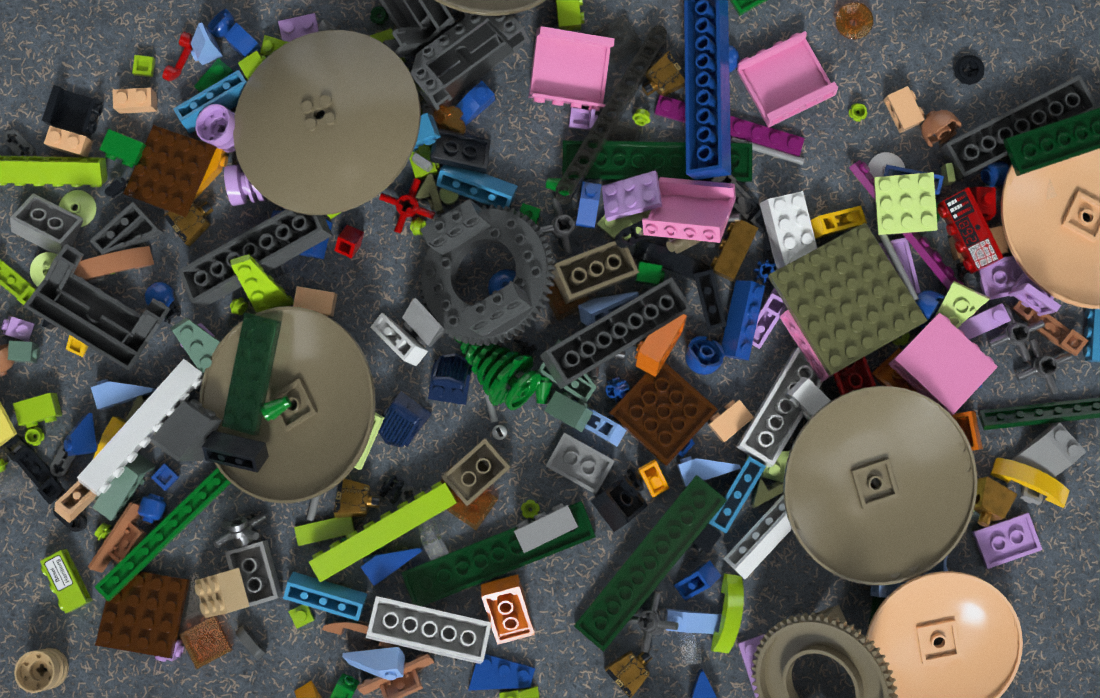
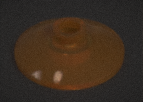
M847 3L839 9L836 15V27L839 33L848 39H861L871 31L873 15L869 8L861 3ZM851 20H854L856 22L855 26H852L850 24Z

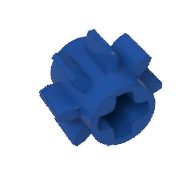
M768 259L765 260L764 264L759 261L757 263L759 268L753 270L758 275L755 279H762L763 284L769 279L768 275L774 272V266L776 265L775 263L769 264ZM767 268H768V269H769L768 274L763 275V274H762L763 269H767Z
M619 376L607 381L606 394L609 398H615L616 402L623 399L629 391L628 382L624 379L620 380Z

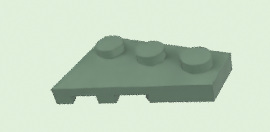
M186 317L170 329L197 369L204 373L206 368L211 366L212 361L210 358L220 341Z

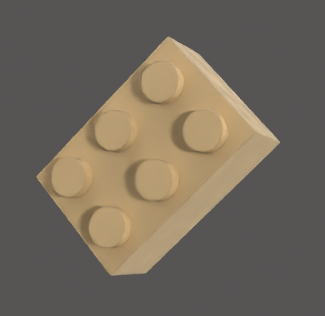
M239 568L195 580V592L200 598V610L205 618L249 607Z

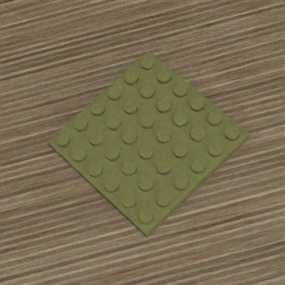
M866 223L768 275V278L829 377L927 322L924 314Z

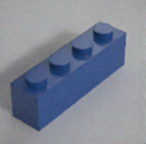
M735 281L726 322L727 326L725 327L721 345L725 352V357L749 361L765 289L764 285L753 281Z

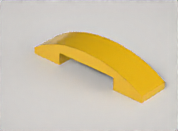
M996 458L990 474L1007 483L1011 480L1045 495V500L1062 508L1065 507L1070 490L1052 476L1017 461Z

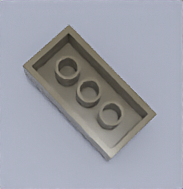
M615 241L555 263L553 266L556 270L551 272L555 275L554 280L565 304L632 279L639 273L629 248H620Z

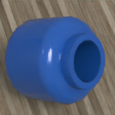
M996 161L983 168L981 179L989 187L1004 185L1010 167L1004 161Z
M149 493L148 496L142 498L138 514L143 516V521L153 523L154 520L159 521L163 518L167 506L166 502L163 501V497Z

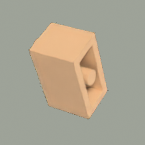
M908 86L887 95L884 99L899 133L911 129L925 120L924 112L921 107H918L916 96Z
M151 87L113 89V109L120 114L157 112V93Z
M49 126L44 144L51 149L78 157H88L93 143L86 136Z
M297 286L293 307L306 308L333 317L337 294Z
M731 400L724 406L726 409L721 414L717 412L709 419L711 422L708 426L722 442L727 441L754 418L740 400L736 402Z
M77 481L55 502V512L70 523L97 495Z

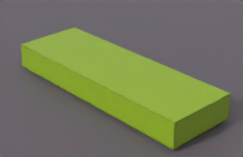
M352 517L332 518L294 527L298 546L348 535L355 531Z

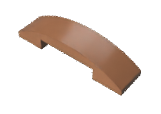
M149 246L138 247L82 260L74 274L88 281L112 273L154 265Z
M1020 300L1012 309L1027 324L1043 320L1045 327L1036 331L1055 345L1075 356L1079 354L1088 342L1078 332L1068 329L1049 314L1038 316V312L1030 307H1025L1021 304L1022 301Z
M353 620L335 621L325 624L322 630L342 635L345 628L367 634L369 624ZM380 641V643H379V646L385 647V648H391V647H399V648H400L399 645H394V644L385 643V642H381V641Z

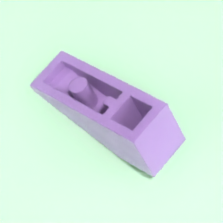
M775 287L759 312L752 344L758 349L762 347L786 308Z
M1003 303L968 318L958 329L964 332L965 337L972 339L1011 321Z

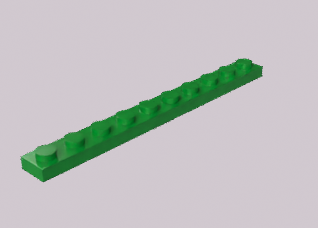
M218 467L95 586L107 601H111L231 484Z

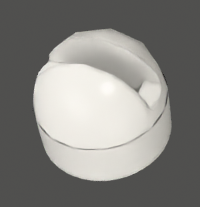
M496 425L492 429V435L497 440H503L507 435V429L503 425ZM498 427L500 428L503 434L502 437L499 436L496 430Z

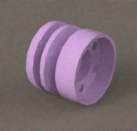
M211 104L205 107L199 113L196 120L195 129L198 137L218 149H223L225 153L234 152L233 131L235 128V113L219 104Z
M238 164L224 168L225 187L232 206L246 204L247 195L252 203L257 202V197L260 202L266 201V198L250 183Z

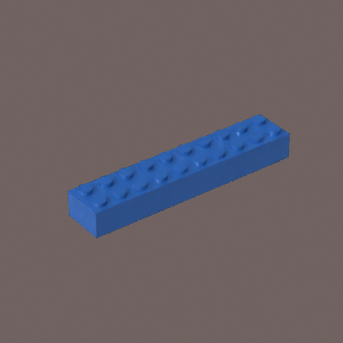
M684 0L686 174L694 180L731 175L728 0Z

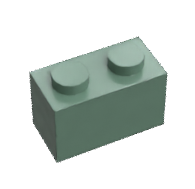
M555 391L544 411L582 432L593 414L588 409L589 405L581 400H578V402L572 400L574 397L565 391L563 394Z

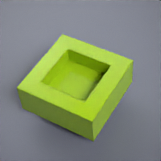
M134 55L132 74L135 76L153 77L155 58Z
M300 605L288 611L296 629L315 620L309 606Z

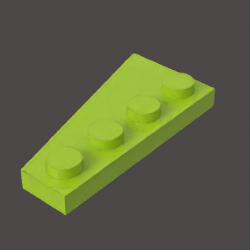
M250 254L230 260L231 266L256 313L294 304L293 298L290 295L288 296L285 290L278 286L270 275L264 272V269Z

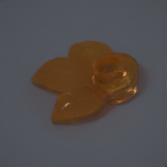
M440 105V109H435L434 118L438 122V128L462 134L466 132L465 123L460 119L463 116V112L458 107Z

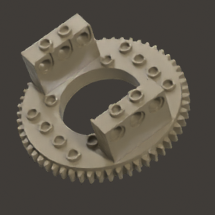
M839 605L816 613L812 612L810 615L807 612L802 616L797 614L795 617L790 616L788 619L785 618L778 622L760 640V644L757 646L758 650L754 653L756 657L752 660L755 665L751 670L755 672L751 677L756 679L752 685L757 686L754 690V693L759 694L757 698H799L792 681V669L796 659L806 654H822L841 664L853 681L855 698H897L898 695L894 693L897 690V686L893 685L896 679L891 677L893 670H888L890 663L884 661L885 654L881 655L879 653L880 647L876 648L874 640L869 641L868 635H863L861 629H854V624L851 626L847 625Z

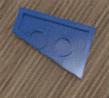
M485 653L483 663H476L469 690L530 688L535 667Z

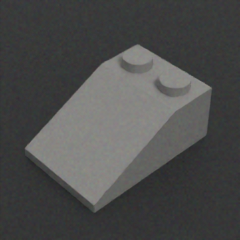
M414 298L402 317L405 320L403 325L410 332L414 330L418 334L416 339L422 346L427 344L430 347L445 334L442 332L444 328Z
M1058 422L1050 424L1011 460L1036 468L1054 478L1075 463L1086 451L1067 429Z

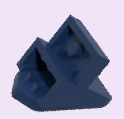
M457 353L441 355L438 360L435 359L428 399L466 405L473 365H470L464 357Z
M401 391L382 414L384 420L379 429V434L388 445L403 447L405 445L408 447L432 413Z

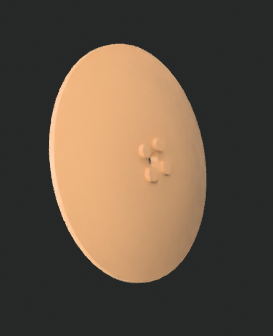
M1100 149L1020 176H1016L1013 165H1011L1002 189L1001 220L1007 244L1016 262L1038 287L1054 298L1077 307L1100 309ZM1083 213L1089 215V222L1084 221Z

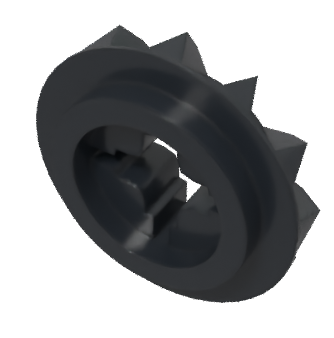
M965 55L958 59L953 71L955 72L956 79L961 81V84L972 85L978 83L983 78L985 68L983 62L978 57ZM968 63H969L970 69L975 70V71H973V72L970 73V76L968 75V72L962 71V70H964V69L967 68Z

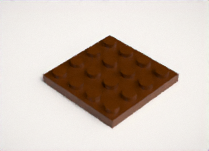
M153 125L145 143L146 147L142 151L139 164L135 166L123 194L186 218L216 147Z
M665 362L656 377L646 373L611 410L609 415L667 466L718 409Z
M139 572L111 601L106 600L95 646L172 659L190 580Z

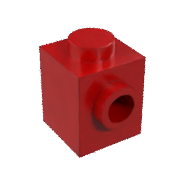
M346 225L337 238L334 251L352 259L361 246L364 232Z

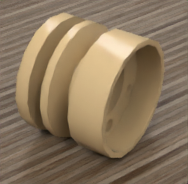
M54 648L27 652L16 663L14 671L15 680L20 688L30 693L56 688L64 682L68 675V660L61 651Z

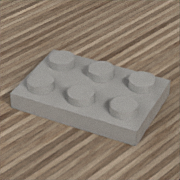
M564 433L546 467L590 492L597 494L614 460Z

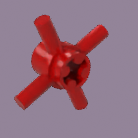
M414 178L409 193L399 198L384 193L380 195L379 200L395 205L397 212L400 214L394 232L401 234L406 219L413 217L416 213L434 219L435 212L419 207L418 201L415 198L421 183L419 179ZM408 201L413 206L412 209L407 208L405 211L403 210L404 202Z

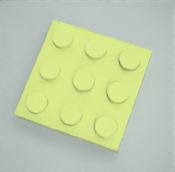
M934 172L874 177L878 235L938 230Z

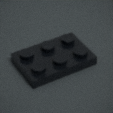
M438 128L441 137L432 144L430 162L486 174L491 140Z

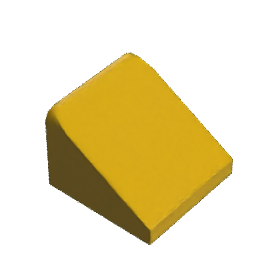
M69 335L66 350L83 357L89 346Z

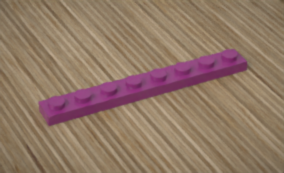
M660 95L654 114L685 123V102ZM730 116L731 137H737L800 156L805 138Z

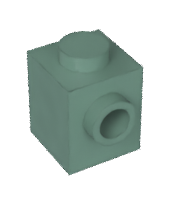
M9 341L7 360L37 363L41 353L39 344L25 341Z

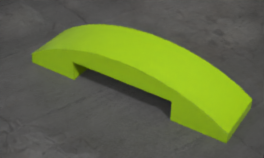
M0 259V285L24 305L36 288Z
M724 573L721 593L725 594L719 632L714 631L711 651L729 653L735 643L741 625L744 587L741 576Z

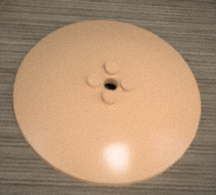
M934 572L921 575L902 584L878 607L866 633L868 640H874V646L876 648L880 647L879 653L881 655L885 654L884 661L890 663L888 670H893L891 677L896 679L893 685L897 686V690L894 692L898 695L897 698H1000L1013 681L1022 656V631L1012 605L990 583L962 572ZM936 638H943V641L940 645H934V640Z

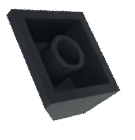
M617 480L591 500L613 532L629 523L648 506L638 491L637 495L633 497L627 490L623 489L620 485L623 480Z

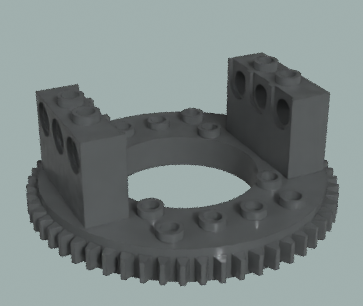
M469 199L420 229L428 246H430L429 249H425L426 256L422 257L424 264H420V267L423 268L419 272L422 278L418 279V282L422 283L419 290L423 291L420 297L424 299L422 304L426 306V310L444 328L443 333L451 338H455L457 341L462 340L465 344L469 342L471 345L476 343L482 346L484 343L489 346L491 341V343L497 345L498 340L504 343L505 337L511 340V334L516 337L519 336L518 330L525 332L524 326L531 327L530 321H537L535 315L542 314L540 308H546L543 303L550 300L546 296L547 294H552L549 287L554 286V283L550 281L555 278V275L551 273L556 270L552 266L555 260L550 258L554 253L550 250L552 247L547 243L549 240L544 236L545 233L527 215L520 211L517 212L513 208L510 210L507 206L503 209L500 205L497 208L493 205H490L489 208L483 205L481 209ZM496 243L506 246L511 251L516 264V276L513 282L510 281L509 285L499 291H493L492 295L482 301H476L475 305H468L461 298L456 283L457 271L461 261L467 253L482 244Z

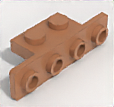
M135 502L129 503L88 565L90 570L104 572L111 559L120 563L143 540L147 533L135 524L140 517L138 514L140 504Z
M421 654L409 663L404 662L403 677L396 678L395 680H387L381 677L366 679L361 685L357 686L358 691L365 695L380 688L383 698H403L423 689L417 671L433 664L434 660L429 654Z

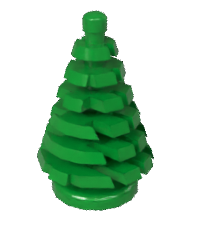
M462 340L457 341L459 344H462L460 350L466 355L465 359L467 362L473 365L471 370L477 375L480 385H483L482 388L485 394L489 395V401L493 406H498V404L505 402L508 409L516 410L527 402L536 391L541 381V375L537 371H530L533 367V358L530 356L521 355L517 351L510 352L511 349L500 348L499 345H494L493 343L489 346L484 343L482 346H479L476 343L471 345L469 342L465 344Z

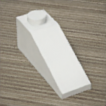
M381 313L371 326L405 362L417 366L428 352L415 338L384 313Z

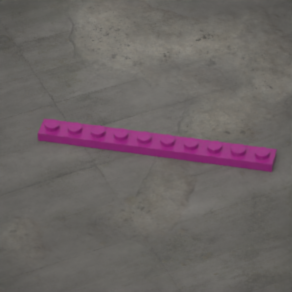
M859 160L850 166L849 169L875 200L874 177L869 172L870 169L867 164ZM919 232L902 233L948 290L953 281L964 285L963 282L955 278L953 270L942 262L941 255L937 251H933L929 246L930 242L925 236H921Z

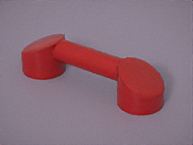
M182 33L179 45L184 47L175 67L167 65L162 75L164 80L173 81L180 76L191 50H193L191 45L193 38L190 33Z

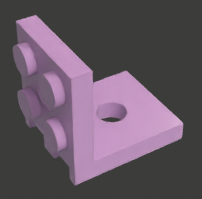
M1024 271L1008 293L1010 297L1014 296L1022 301L1021 304L1025 307H1030L1038 312V316L1055 313L1061 306L1053 300V296L1038 288Z

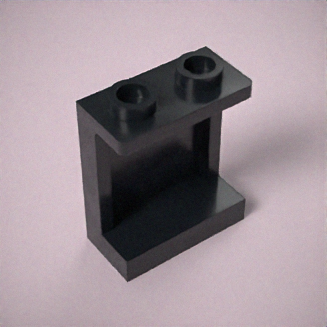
M53 85L42 121L47 125L91 138L92 133L96 132V120L102 114L103 102L98 98H89Z

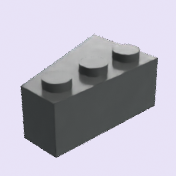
M132 202L98 232L90 242L104 255L131 249L164 234V232L139 205Z

